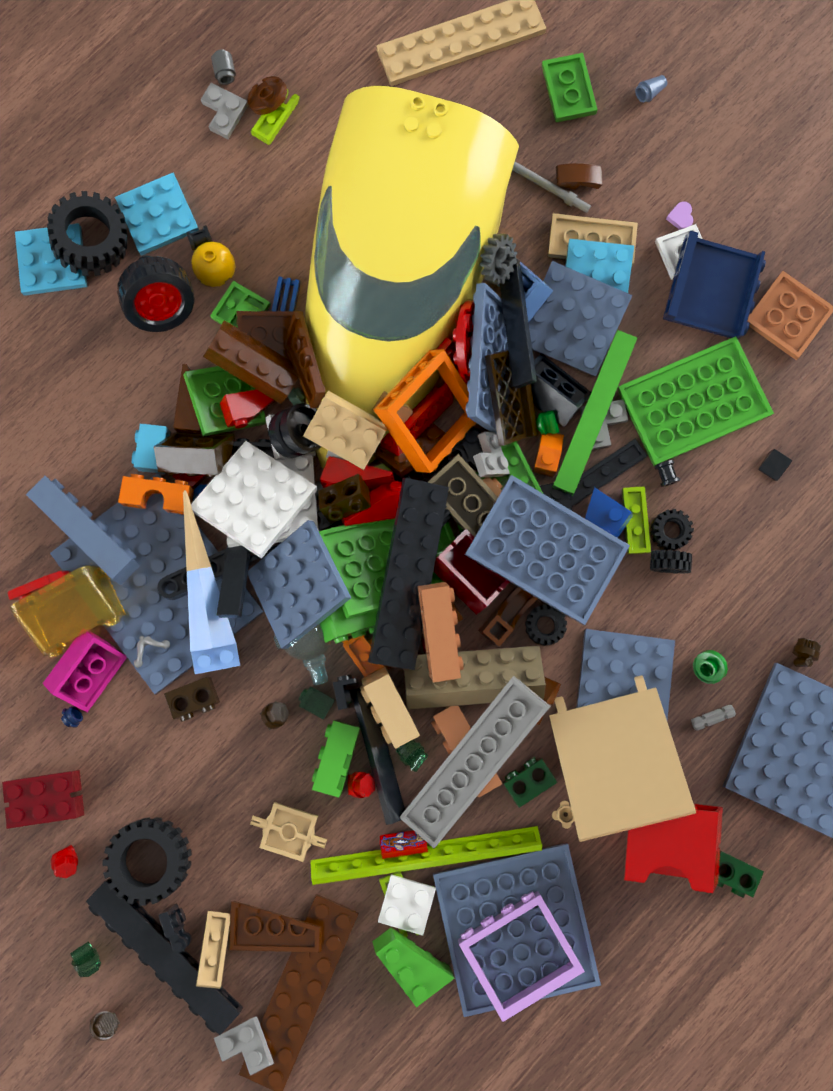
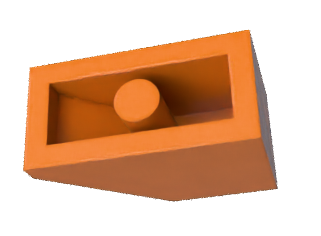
M558 433L541 434L532 472L554 477L562 452L564 435Z

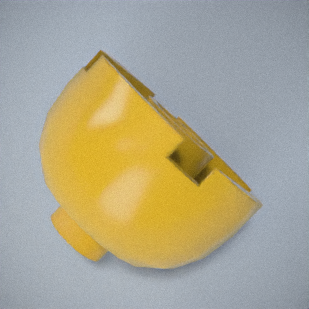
M205 242L198 246L193 252L191 259L192 270L197 279L204 285L211 287L224 285L225 281L232 278L236 268L235 260L230 250L219 242Z

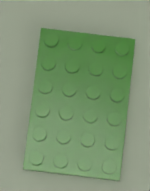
M736 336L617 388L653 466L774 414Z
M395 518L349 526L342 525L319 531L351 596V599L342 605L346 619L378 610ZM448 522L441 529L436 558L455 540ZM433 572L431 584L442 583L443 581Z

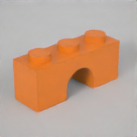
M131 474L130 477L123 476L118 503L125 507L146 509L147 501L152 495L162 494L164 497L163 509L166 512L184 515L183 492L185 490L188 493L190 503L192 504L194 489L188 485V482L181 480L168 483L164 478L153 477L152 480H147L142 475Z

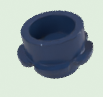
M71 706L68 709L64 708L62 710L63 716L61 720L64 725L73 728L78 727L83 720L79 709Z

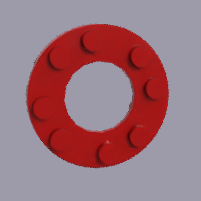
M473 299L467 300L460 306L457 328L453 329V340L456 342L453 360L454 364L458 365L460 377L466 385L470 380L469 355H472V352L470 351L471 337H468L469 332L473 331L472 315L475 312Z

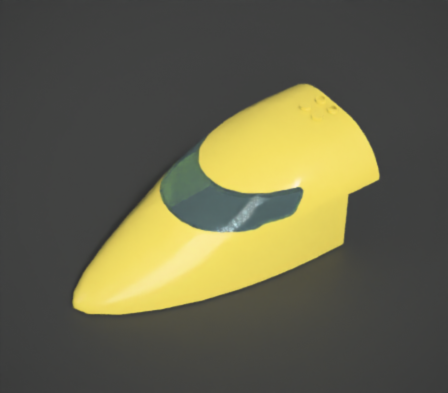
M389 86L363 87L348 94L344 100L330 148L321 190L308 281L305 323L326 393L330 391L378 419L380 418L372 409L384 391L389 393L429 350H436L445 338L452 340L454 347H456V342L453 340V329L457 328L460 306L467 300L473 299V295L476 292V284L482 283L485 276L481 274L484 268L480 266L482 262L481 254L485 252L483 246L488 245V238H493V234L498 233L506 190L519 148L512 134L491 117L462 104ZM437 369L406 401L405 404L411 410L430 393L440 376ZM386 430L383 438L389 433L388 430ZM321 446L316 450V453L324 470L328 460L326 458L328 450ZM373 455L370 458L367 466L374 460H376V458Z

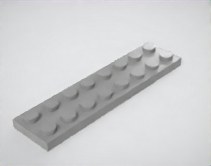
M513 676L399 818L435 848L551 706Z

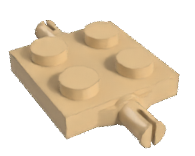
M274 802L267 819L253 815L250 825L263 828V838L259 848L304 862L307 850L311 844L325 849L327 839L315 836L317 815Z

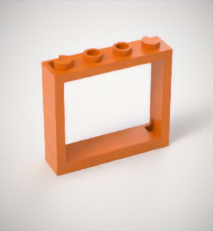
M444 349L429 350L373 409L416 472L431 473L436 470L442 459L448 456L452 448L465 437L466 432L477 424L467 417L466 404L469 401L467 385L460 377ZM437 369L464 410V414L429 453L425 455L397 414V411Z

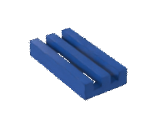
M278 276L272 311H278L283 284H285V290L280 311L286 310L290 286H294L289 311H295L300 280L283 279V277Z

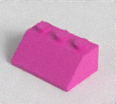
M83 627L45 679L43 685L52 695L88 713L127 657L103 638Z

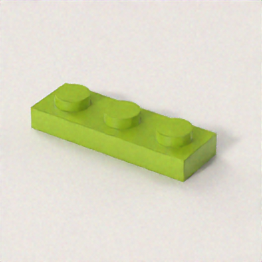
M645 487L622 488L623 506L633 513V517L625 527L626 543L630 545L627 555L650 553L651 546Z

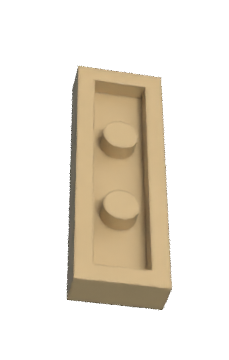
M207 912L196 983L198 987L221 988L230 926V913Z

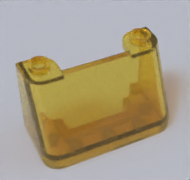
M98 566L78 568L10 606L14 618L42 655L49 656L50 658L61 655L63 653L62 649L65 648L64 644L99 625L114 626L120 622L119 618L126 615L107 574Z

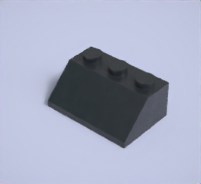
M541 354L534 360L537 382L531 384L533 403L539 410L544 412L554 411L557 423L565 427L588 400L591 391Z

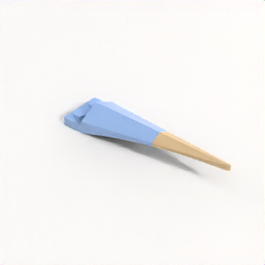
M184 490L190 652L194 673L200 674L240 666V659L229 619L217 616L220 592L188 493Z

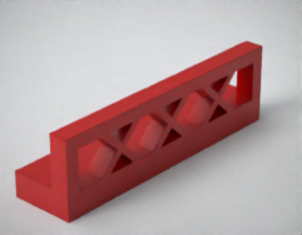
M445 383L439 389L435 387L412 409V414L404 424L415 440L453 403V393L448 385ZM390 433L381 440V447L397 456L403 453Z

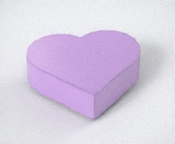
M687 202L678 203L666 220L679 230L692 226L691 205Z

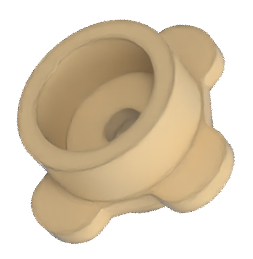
M561 801L557 811L552 812V818L561 822L562 827L565 829L571 827L574 817L569 802Z

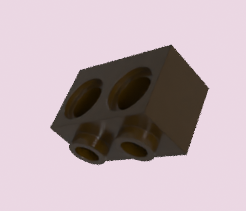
M360 474L318 490L319 509L330 524L371 507L369 487Z
M211 677L202 678L164 693L172 718H180L181 722L193 718L194 712L202 710V713H206L215 709V704L220 703ZM203 689L209 694L208 700L204 703L199 699V693ZM181 698L187 701V707L183 711L177 705Z

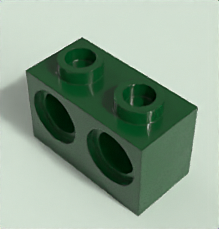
M533 757L523 764L525 768L519 772L515 769L504 776L506 780L502 783L519 808L558 783L542 758L536 760ZM536 768H541L544 772L543 778L536 781L532 777V772ZM516 781H523L525 784V788L521 793L513 791V784Z
M720 851L719 866L726 864L727 870L725 874L718 876L717 886L723 888L724 884L732 887V893L742 898L745 897V894L754 897L764 871ZM746 874L748 877L747 883L740 885V877Z

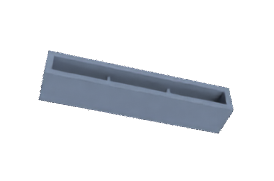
M44 476L26 495L112 580L122 585L140 566L134 560L137 556L128 548L122 549L119 546L122 542L113 533L109 536L105 532L108 528L97 519L94 522L90 518L93 514L84 505L80 508L77 505L79 500L70 492L65 494L62 491L65 487L56 478L51 481L48 477Z

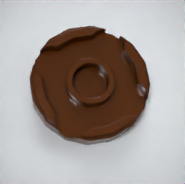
M266 77L262 79L263 83L254 85L250 90L247 102L255 114H269L280 107L286 99L287 86L279 77Z

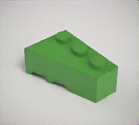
M341 606L319 623L325 643L334 640L335 644L349 640L348 636L351 635L355 639L366 635L365 631L368 630L370 634L374 633L378 610L346 619Z
M333 720L332 724L328 723L325 737L328 739L326 746H322L318 759L321 762L319 768H315L312 782H314L312 790L338 798L341 796L360 727Z
M392 927L372 941L376 955L416 1008L455 979L448 964L442 963L433 957L430 952L424 951L415 945V942Z

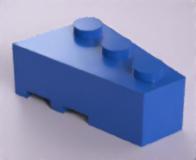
M594 487L585 519L618 538L633 517V513Z

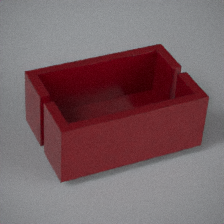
M465 529L436 558L433 572L443 582H446L449 588H453L454 593L477 615L499 595L510 581L465 555L474 539V536Z
M80 770L2 782L4 803L9 802V807H5L7 829L84 816L83 796L71 797V793L82 790Z

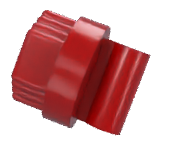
M354 772L353 774H348V795L354 798L369 797L375 791L374 778L368 773Z
M72 845L52 855L51 868L56 877L67 879L76 874L78 855Z

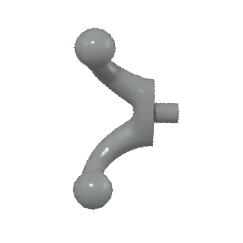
M140 636V641L137 643V659L134 661V666L137 668L142 666L145 646L149 644L167 649L170 647V642L168 640L158 642L150 636L145 638Z

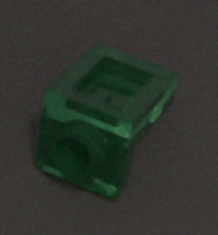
M311 686L308 690L305 688L298 699L301 701L299 707L323 720L335 702V699Z

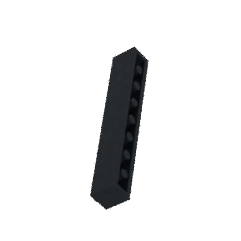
M111 878L105 880L86 900L89 910L95 916H100L105 921V926L111 932H116L122 938V943L128 949H133L138 954L139 960L144 965H149L155 971V976L172 988L171 991L177 998H183L189 1004V1010L196 1016L200 1015L206 1021L205 1025L211 1032H217L221 1035L240 1014L243 1006L222 986L220 989L196 986L199 963L186 950L180 953L174 952L169 937L166 938L162 926L142 906H139L138 902L132 905L127 903L128 897L118 898L116 896L119 892L118 889L110 890L108 887L112 883Z

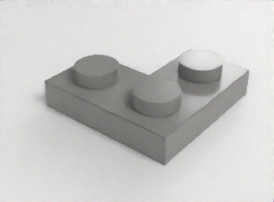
M210 83L201 98L203 105L217 111L209 125L210 131L229 140L248 107L247 100L213 83Z
M623 399L611 402L592 450L611 446L608 425L628 421ZM586 406L580 408L581 416Z
M495 432L479 434L478 438L483 453L476 454L473 458L480 478L503 477L510 474L508 461L503 455L501 446L498 444L497 434Z
M253 1017L214 1038L222 1062L242 1052L250 1075L274 1064L257 1017Z

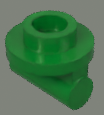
M554 411L540 413L538 418H536L537 430L542 435L559 432Z

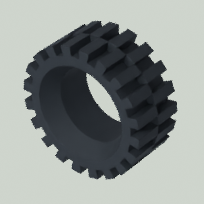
M81 191L82 196L79 197L73 192L69 194V200H66L64 196L60 198V207L54 204L52 214L49 213L47 230L56 260L60 259L61 265L64 268L70 265L71 272L77 274L78 269L82 270V276H89V271H94V275L99 276L102 269L108 273L112 271L111 264L117 267L120 264V258L124 259L126 255L127 224L125 223L123 212L120 213L116 203L111 206V199L106 196L101 200L100 194L96 192L93 193V197L88 196V191ZM82 217H92L102 221L109 229V234L98 245L82 246L73 242L66 234V231L74 220Z
M150 817L143 818L118 830V834L113 835L110 839L112 843L104 851V853L108 854V857L103 859L102 866H107L108 870L103 874L105 879L111 878L112 883L108 885L110 890L118 889L119 892L116 894L118 898L122 899L126 896L128 897L127 903L133 905L138 901L139 906H146L149 902L155 904L167 898L181 886V883L188 876L187 870L191 868L192 861H188V857L192 855L191 849L186 847V844L189 843L187 837L182 838L180 834L183 831L179 827L173 828V822L169 820L163 822L162 818L158 817L150 819ZM150 839L157 842L164 849L167 856V868L165 874L158 882L142 883L134 879L129 873L126 865V856L130 846L136 840Z

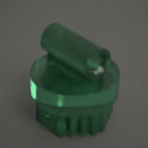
M414 739L398 747L396 750L402 763L405 766L409 765L410 769L414 772L418 771L428 757L427 753L424 752V747L419 742H415Z
M89 941L70 953L73 959L71 964L80 977H89L99 970L101 966L100 956L97 950L92 948Z

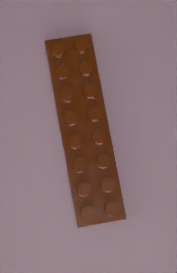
M316 894L305 922L322 926V952H291L260 1024L274 1064L250 1075L244 1060L238 1075L273 1091L284 1090L357 919L358 912Z

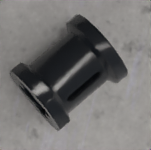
M207 225L203 226V229L186 232L192 250H196V247L205 242L212 241Z
M674 460L665 461L654 466L662 480L661 487L680 481L673 467Z

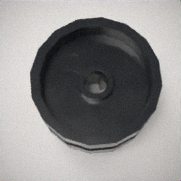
M300 403L277 412L271 418L268 435L271 444L279 454L287 458H296L316 451L321 447L303 436L317 411L316 408H311L306 403Z

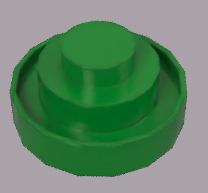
M714 650L701 652L693 662V670L696 676L707 684L718 683L727 674L728 667L725 658Z

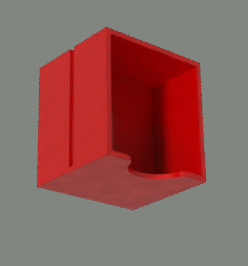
M694 804L696 814L628 830L624 880L644 883L651 873L683 877L688 879L692 890L714 893L719 876L720 847L718 846L721 843L723 807Z

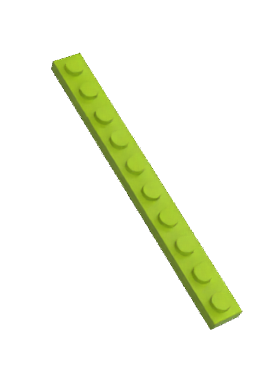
M538 826L442 840L435 848L427 843L428 852L382 859L381 850L315 859L311 860L312 884L316 885L542 851V843Z

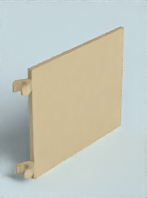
M642 675L634 677L638 692L568 711L564 698L562 696L555 698L558 713L549 715L580 842L696 814L657 688L647 690Z

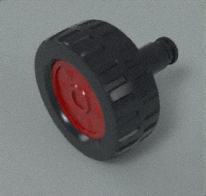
M147 255L140 257L123 271L117 284L118 299L125 318L133 326L147 332H164L178 327L189 317L194 307V291L187 273L177 262L168 258L150 257Z

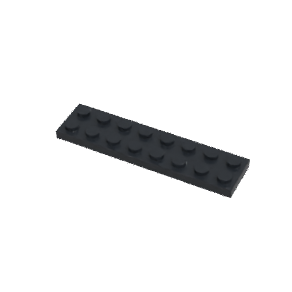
M403 478L368 659L369 663L415 670L423 629L418 586L429 585L432 581L449 487L409 478Z

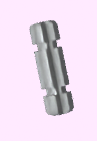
M732 705L722 707V709H716L703 714L702 717H695L691 719V723L695 730L705 728V726H711L724 721L725 718H732L736 713Z

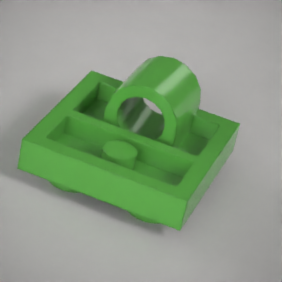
M233 281L210 317L219 324H222L225 320L237 327L236 311H267L271 304L266 299Z

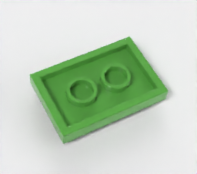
M583 53L542 61L541 66L555 122L597 114L598 109Z

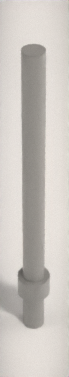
M514 162L513 171L563 199L564 203L570 207L573 205L588 213L591 205L577 198V194L563 190L519 163Z

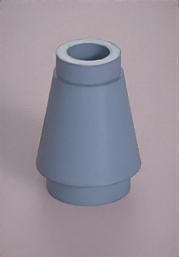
M663 75L640 82L635 89L638 100L650 102L667 86V80Z

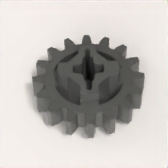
M493 234V238H488V245L483 246L485 252L481 254L482 262L480 266L484 269L481 274L485 275L484 280L489 281V283L504 284L505 279H510L509 273L514 272L513 264L517 263V252L514 251L516 243H512L513 237H509L508 234Z

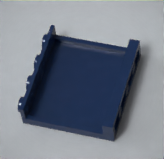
M690 230L682 243L663 320L727 338L736 336L739 339L749 329V322L747 320L755 306V301H753L754 294L757 293L760 287L758 278L766 264V260H764L765 251L760 252L758 255L698 238L699 233Z

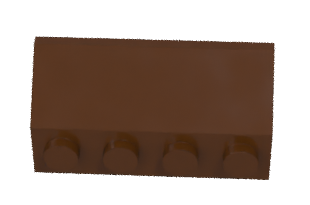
M225 320L203 355L207 360L280 404L289 396L298 379L290 360Z

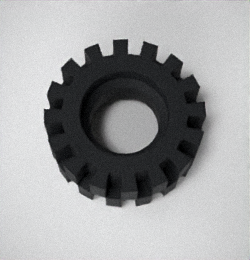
M665 510L651 524L650 528H652L650 534L654 537L652 540L658 543L657 546L659 548L664 547L663 550L671 549L673 551L689 543L688 541L692 538L693 535L691 533L694 532V528H691V525H693V522L689 521V516L687 514L683 515L681 510ZM667 522H674L679 526L680 533L678 537L669 538L666 536L664 526Z
M655 550L651 552V571L674 574L691 573V553L672 550Z
M550 605L538 606L527 616L525 622L526 633L536 644H541L542 646L555 644L566 633L567 621H565V615ZM546 616L553 620L554 629L551 633L544 634L539 631L537 623L541 617Z

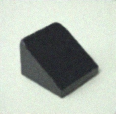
M773 449L768 453L758 470L777 482L792 460L776 449Z

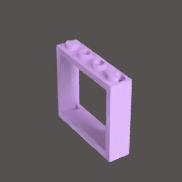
M538 891L524 894L521 897L522 901L515 905L510 903L500 910L502 913L495 917L492 915L486 917L480 922L481 926L474 930L472 927L468 928L466 932L460 935L461 938L458 939L459 946L502 1022L585 972ZM538 905L570 962L501 1004L469 946Z

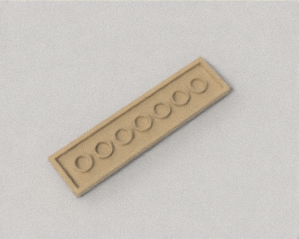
M508 0L382 43L376 47L391 86L545 34L546 26L535 0Z

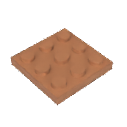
M782 271L755 306L752 313L749 314L747 322H749L750 328L797 360L833 313V306Z

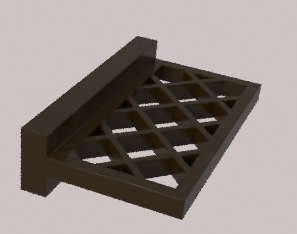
M508 350L485 355L499 446L538 435L531 384L519 389L513 387ZM502 371L505 373L504 378L501 377ZM505 394L508 395L507 401L504 399ZM509 415L512 418L510 423L508 422Z

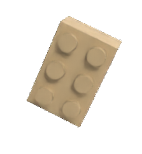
M327 391L303 436L364 470L387 429L380 419Z
M386 667L361 679L363 684L360 686L361 693L366 703H372L373 706L370 709L377 724L382 722L383 726L380 728L387 744L392 743L396 749L420 736Z

